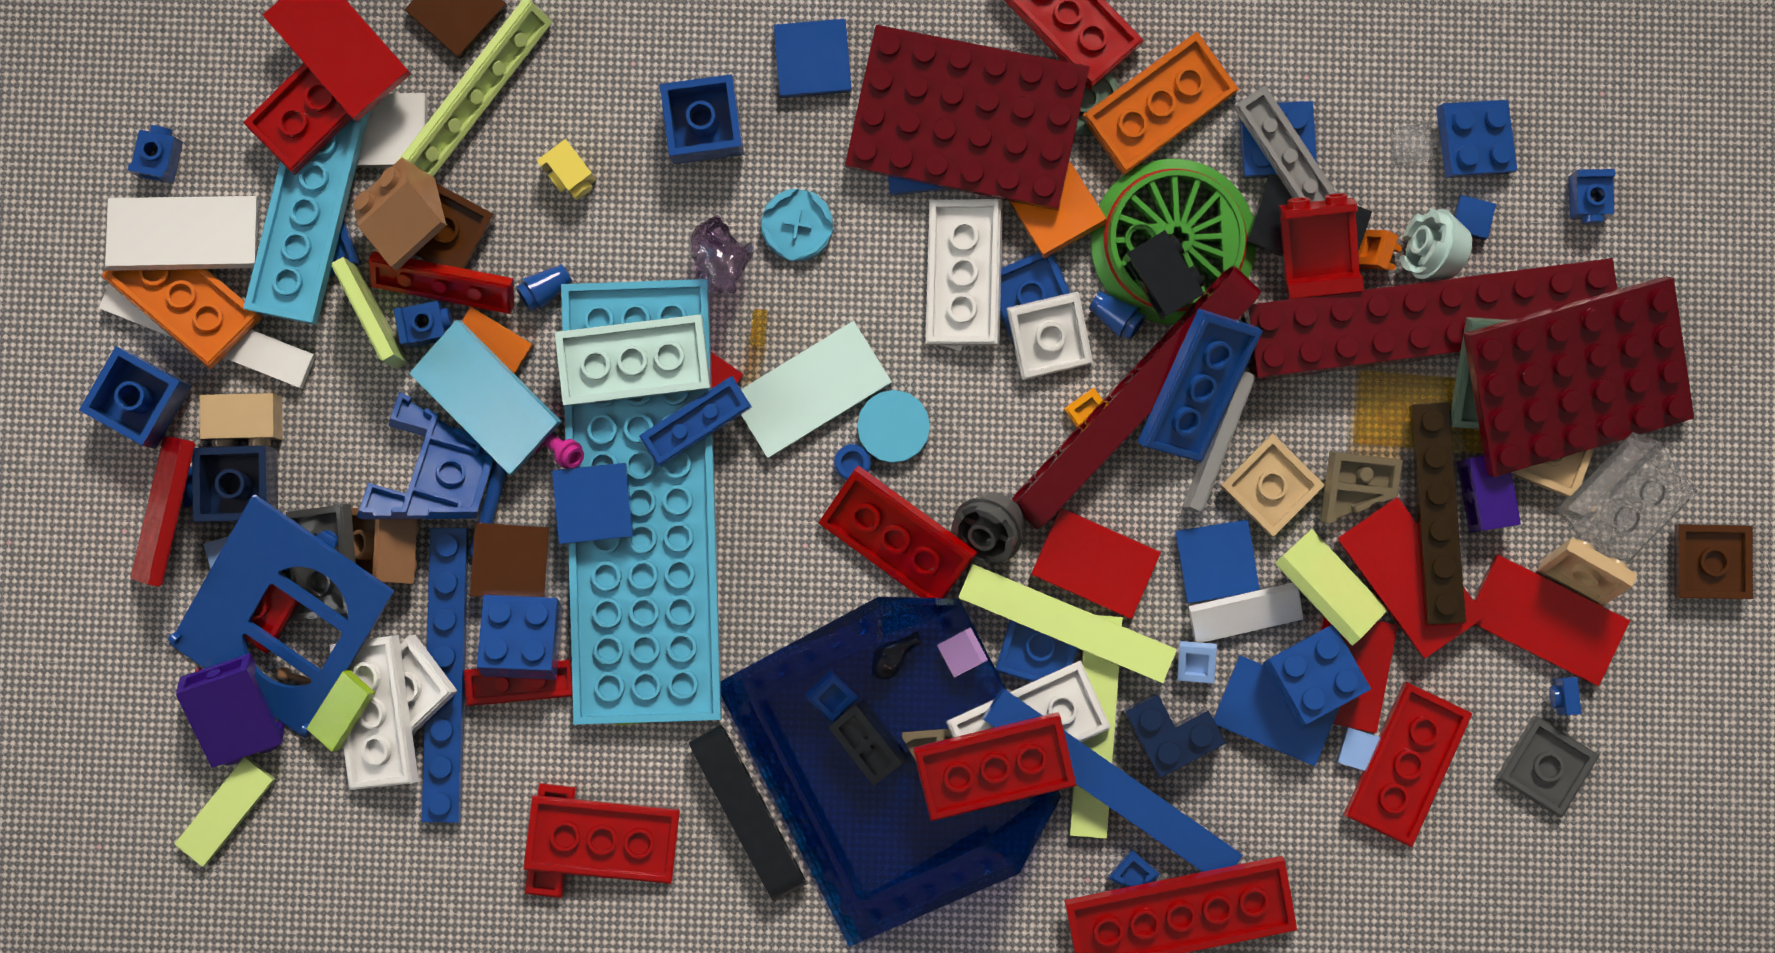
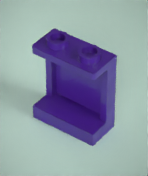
M251 653L187 674L179 679L176 696L211 768L222 764L226 766L236 764L245 756L257 752L262 754L268 753L276 749L283 742L285 727L282 721L276 722L254 676L256 664Z

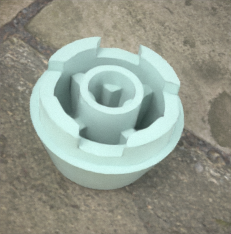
M1430 208V212L1425 215L1416 214L1406 227L1402 239L1408 241L1406 256H1400V262L1405 270L1412 272L1418 279L1452 278L1463 269L1468 261L1472 249L1471 233L1448 210Z

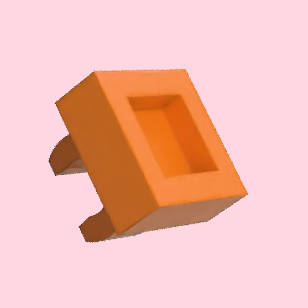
M1366 230L1358 251L1359 267L1363 269L1395 270L1396 265L1390 263L1393 252H1401L1402 247L1396 243L1398 235L1389 230Z

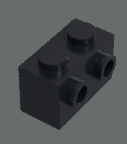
M1165 230L1131 250L1123 257L1161 320L1204 294L1201 288L1204 285L1201 275L1194 266L1188 268L1181 256L1185 253L1181 243L1175 235L1169 237Z

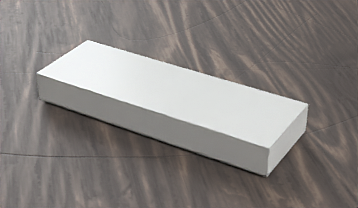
M1293 583L1188 606L1195 642L1199 643L1304 620L1300 592Z

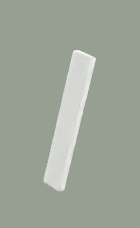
M110 284L108 285L99 309L170 336ZM250 330L223 358L303 389L316 355Z

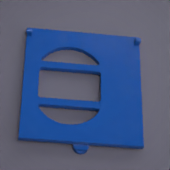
M255 494L250 498L176 632L169 635L168 641H170L169 644L194 662L203 668H208L249 654L245 636L247 634L311 679V683L297 686L282 684L271 679L257 665L254 676L273 716L306 739L310 734L306 728L342 671L349 670L395 591L335 550L338 547L339 541L333 531L324 530L315 536ZM290 567H306L327 576L338 587L345 599L348 619L284 576L281 571ZM271 584L341 631L342 635L322 669L252 622V617Z

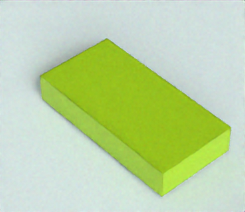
M351 670L342 671L306 729L331 752L340 750L376 692Z

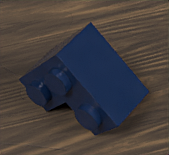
M1152 694L1121 710L1155 775L1159 778L1226 744L1209 710L1202 709L1174 724L1158 694Z

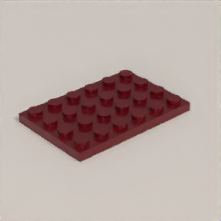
M876 25L845 167L1059 211L1089 74V66Z
M1664 276L1463 333L1487 475L1492 477L1694 419L1675 281L1672 277Z

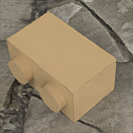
M274 393L200 395V439L212 442V447H235V441H249V446L271 447V440H283L282 397Z

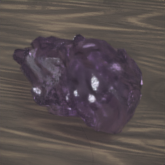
M715 215L696 226L691 236V254L696 265V277L708 280L709 291H718L721 294L725 291L730 294L736 293L735 281L742 276L746 266L753 257L754 246L750 242L742 247L730 234L727 224L723 223L719 215Z

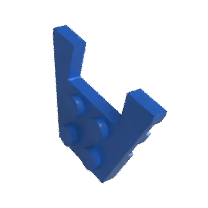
M399 392L390 417L389 426L425 436L406 493L368 483L357 518L476 519L494 459L470 434L459 427L452 428L439 420L438 414L428 408L423 410L411 402V397Z

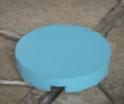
M788 189L777 194L766 205L761 223L762 234L767 246L778 257L789 261H807L818 256L828 246L833 234V217L827 203L816 193L799 189Z
M891 390L880 392L867 401L860 411L857 427L860 441L868 453L879 461L898 463L908 461L921 451L928 440L930 423L928 413L918 399L907 392Z

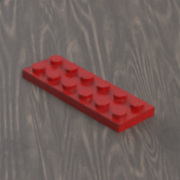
M1283 856L1064 900L1074 953H1188L1297 930L1287 868Z

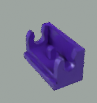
M1484 456L1456 461L1469 533L1521 525L1512 472L1497 477L1487 475Z

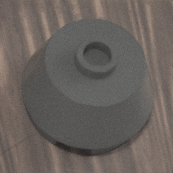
M990 492L970 499L958 507L952 522L951 533L977 551L971 560L972 562L982 566H989L991 562H1005L1018 552L1021 546L1024 518L1021 509L1011 498L1001 493Z

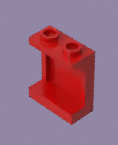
M1334 193L1326 195L1324 201L1310 202L1309 197H1298L1289 199L1288 205H1279L1285 288L1289 299L1364 291L1363 276L1360 273L1356 224V211H1358V207L1353 197L1348 198L1346 193Z

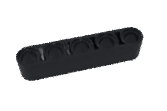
M719 725L690 741L689 745L771 899L776 902L807 885L799 865L723 725Z

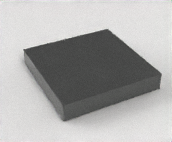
M1533 715L1497 774L1496 779L1557 817L1562 818L1600 755L1538 716Z

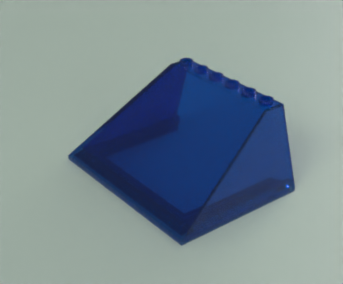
M874 598L721 681V696L849 947L1019 874L1062 797L1058 790L935 821L930 820L917 763L902 739V732L949 729L946 724L947 720L994 700L1002 688L1006 689L960 599ZM971 627L988 660L954 678L937 645ZM913 632H919L922 645L916 646L906 654L903 667L895 677L882 680L873 675V658L875 650L879 646L904 638ZM830 670L858 696L838 718L865 699L909 756L902 765L874 786L828 728L832 722L805 696Z

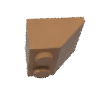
M401 158L392 167L387 168L381 177L369 189L362 191L356 198V201L353 202L359 229L390 267L396 271L446 226L435 178L404 158Z
M351 508L356 564L383 583L414 584V574L417 569L415 558L416 537L419 533L417 519L357 518L359 508Z

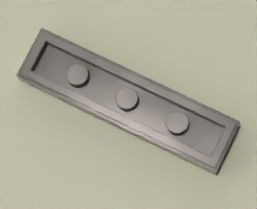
M1263 86L1234 105V110L1293 198L1309 197L1310 202L1324 201L1326 195L1336 193L1266 86Z
M1246 371L1243 372L1202 462H1199L1182 508L1191 512L1204 511L1255 381V375Z

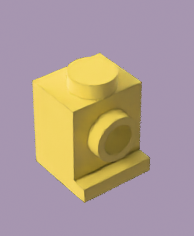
M566 139L536 160L545 173L551 169L553 170L548 174L549 178L560 192L567 189L575 200L589 193L593 188L591 184L596 181L591 171Z

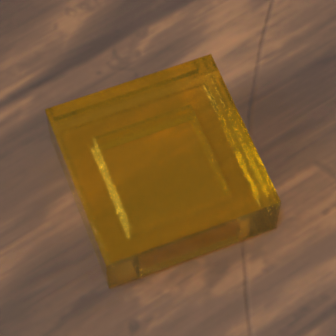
M754 309L752 313L750 345L753 350L766 351L769 324L768 310Z

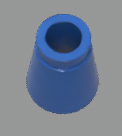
M560 264L557 267L522 278V283L516 286V290L525 306L531 312L536 308L541 310L561 293V284H571L573 282L565 267Z
M1101 291L1095 296L1089 307V310L1094 312L1119 338L1124 336L1129 340L1138 332L1146 315L1140 312V307L1108 294L1106 295Z

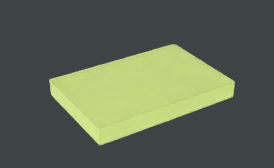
M344 257L332 262L331 266L380 360L397 369L409 364L360 268Z
M1313 529L1275 562L1278 568L1352 646L1388 610Z

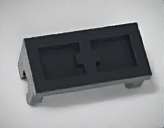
M865 699L861 700L828 727L873 786L902 765L909 757Z

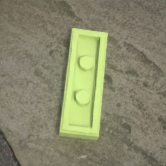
M248 756L244 757L175 842V845L200 866H207L276 779Z

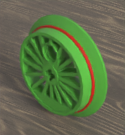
M1162 159L1148 162L1132 169L1119 178L1107 191L1099 204L1101 211L1107 218V222L1091 232L1090 246L1095 270L1110 296L1140 307V312L1146 315L1145 320L1174 325L1197 299L1163 320L1160 319L1136 278L1133 280L1126 272L1125 267H1127V264L1124 260H1120L1117 246L1122 247L1125 255L1135 249L1130 241L1133 233H1142L1149 240L1164 230L1169 237L1176 232L1177 238H1183L1184 240L1181 245L1185 253L1181 256L1188 268L1194 266L1193 260L1214 280L1233 265L1247 278L1250 276L1257 247L1251 246L1246 242L1253 220L1252 213L1244 197L1232 182L1211 167L1184 159ZM1169 180L1171 215L1155 182ZM1178 180H1186L1192 182L1180 216ZM1201 185L1210 190L1213 194L1187 220L1199 186ZM1147 186L1161 218L1143 203L1135 193ZM1217 200L1218 216L1194 227L1195 223ZM1127 201L1152 224L1122 215L1121 212ZM1118 223L1130 227L1123 237H1116ZM1219 224V233L1198 234ZM1199 242H1219L1220 250ZM1198 252L1219 259L1221 273Z

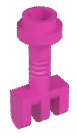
M553 433L535 451L537 453L542 445L546 446L555 453L556 463L566 469L578 467L584 459V452L580 443L573 439L563 441Z

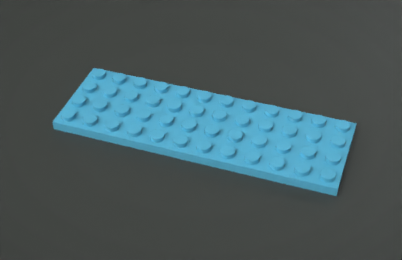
M708 279L561 284L562 331L701 314L703 316L712 389ZM710 389L565 406V440H576L580 443L584 452V459L576 468L627 463L634 537L568 543L573 725L722 719L713 433L661 467H658L639 435Z

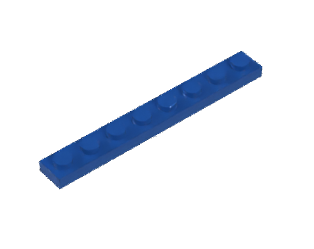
M430 528L427 651L458 692L424 724L422 822H461L465 700L464 670L466 663L469 553L468 528Z

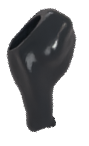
M913 632L904 638L879 646L875 650L873 658V675L882 680L895 677L903 667L906 654L916 646L922 645L919 632Z

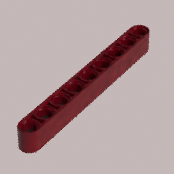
M1235 265L1225 270L1212 283L1204 294L1197 299L1012 497V500L1021 509L1023 518L1033 528L1037 530L1044 526L1151 413L1198 308L1238 320L1257 300L1261 290Z

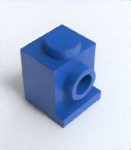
M151 125L150 131L139 129L132 163H129L127 170L140 178L174 184L183 142L172 136L173 130L165 127ZM153 145H157V153L151 156Z
M1578 169L1569 176L1570 219H1582L1583 225H1598L1605 223V219L1614 214L1613 177H1615V169ZM1592 190L1598 191V202L1592 200L1590 196Z
M438 300L404 308H393L400 344L406 348L436 343L453 324L449 308H444L443 304ZM421 316H428L429 324L425 328L418 327L417 322Z

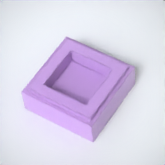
M971 627L937 645L954 678L988 660Z

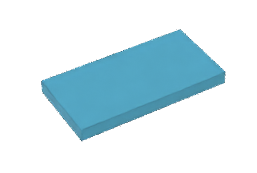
M456 320L409 373L509 475H514L562 422L461 320Z

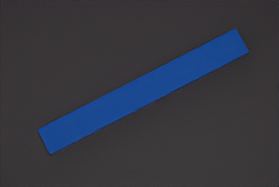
M1002 688L982 719L995 728L1043 715ZM1064 731L1078 786L1202 872L1237 865L1243 854Z

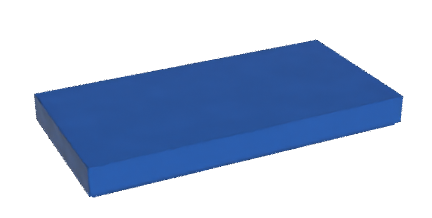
M1198 308L1138 442L1146 448L1202 462L1263 331L1257 326Z

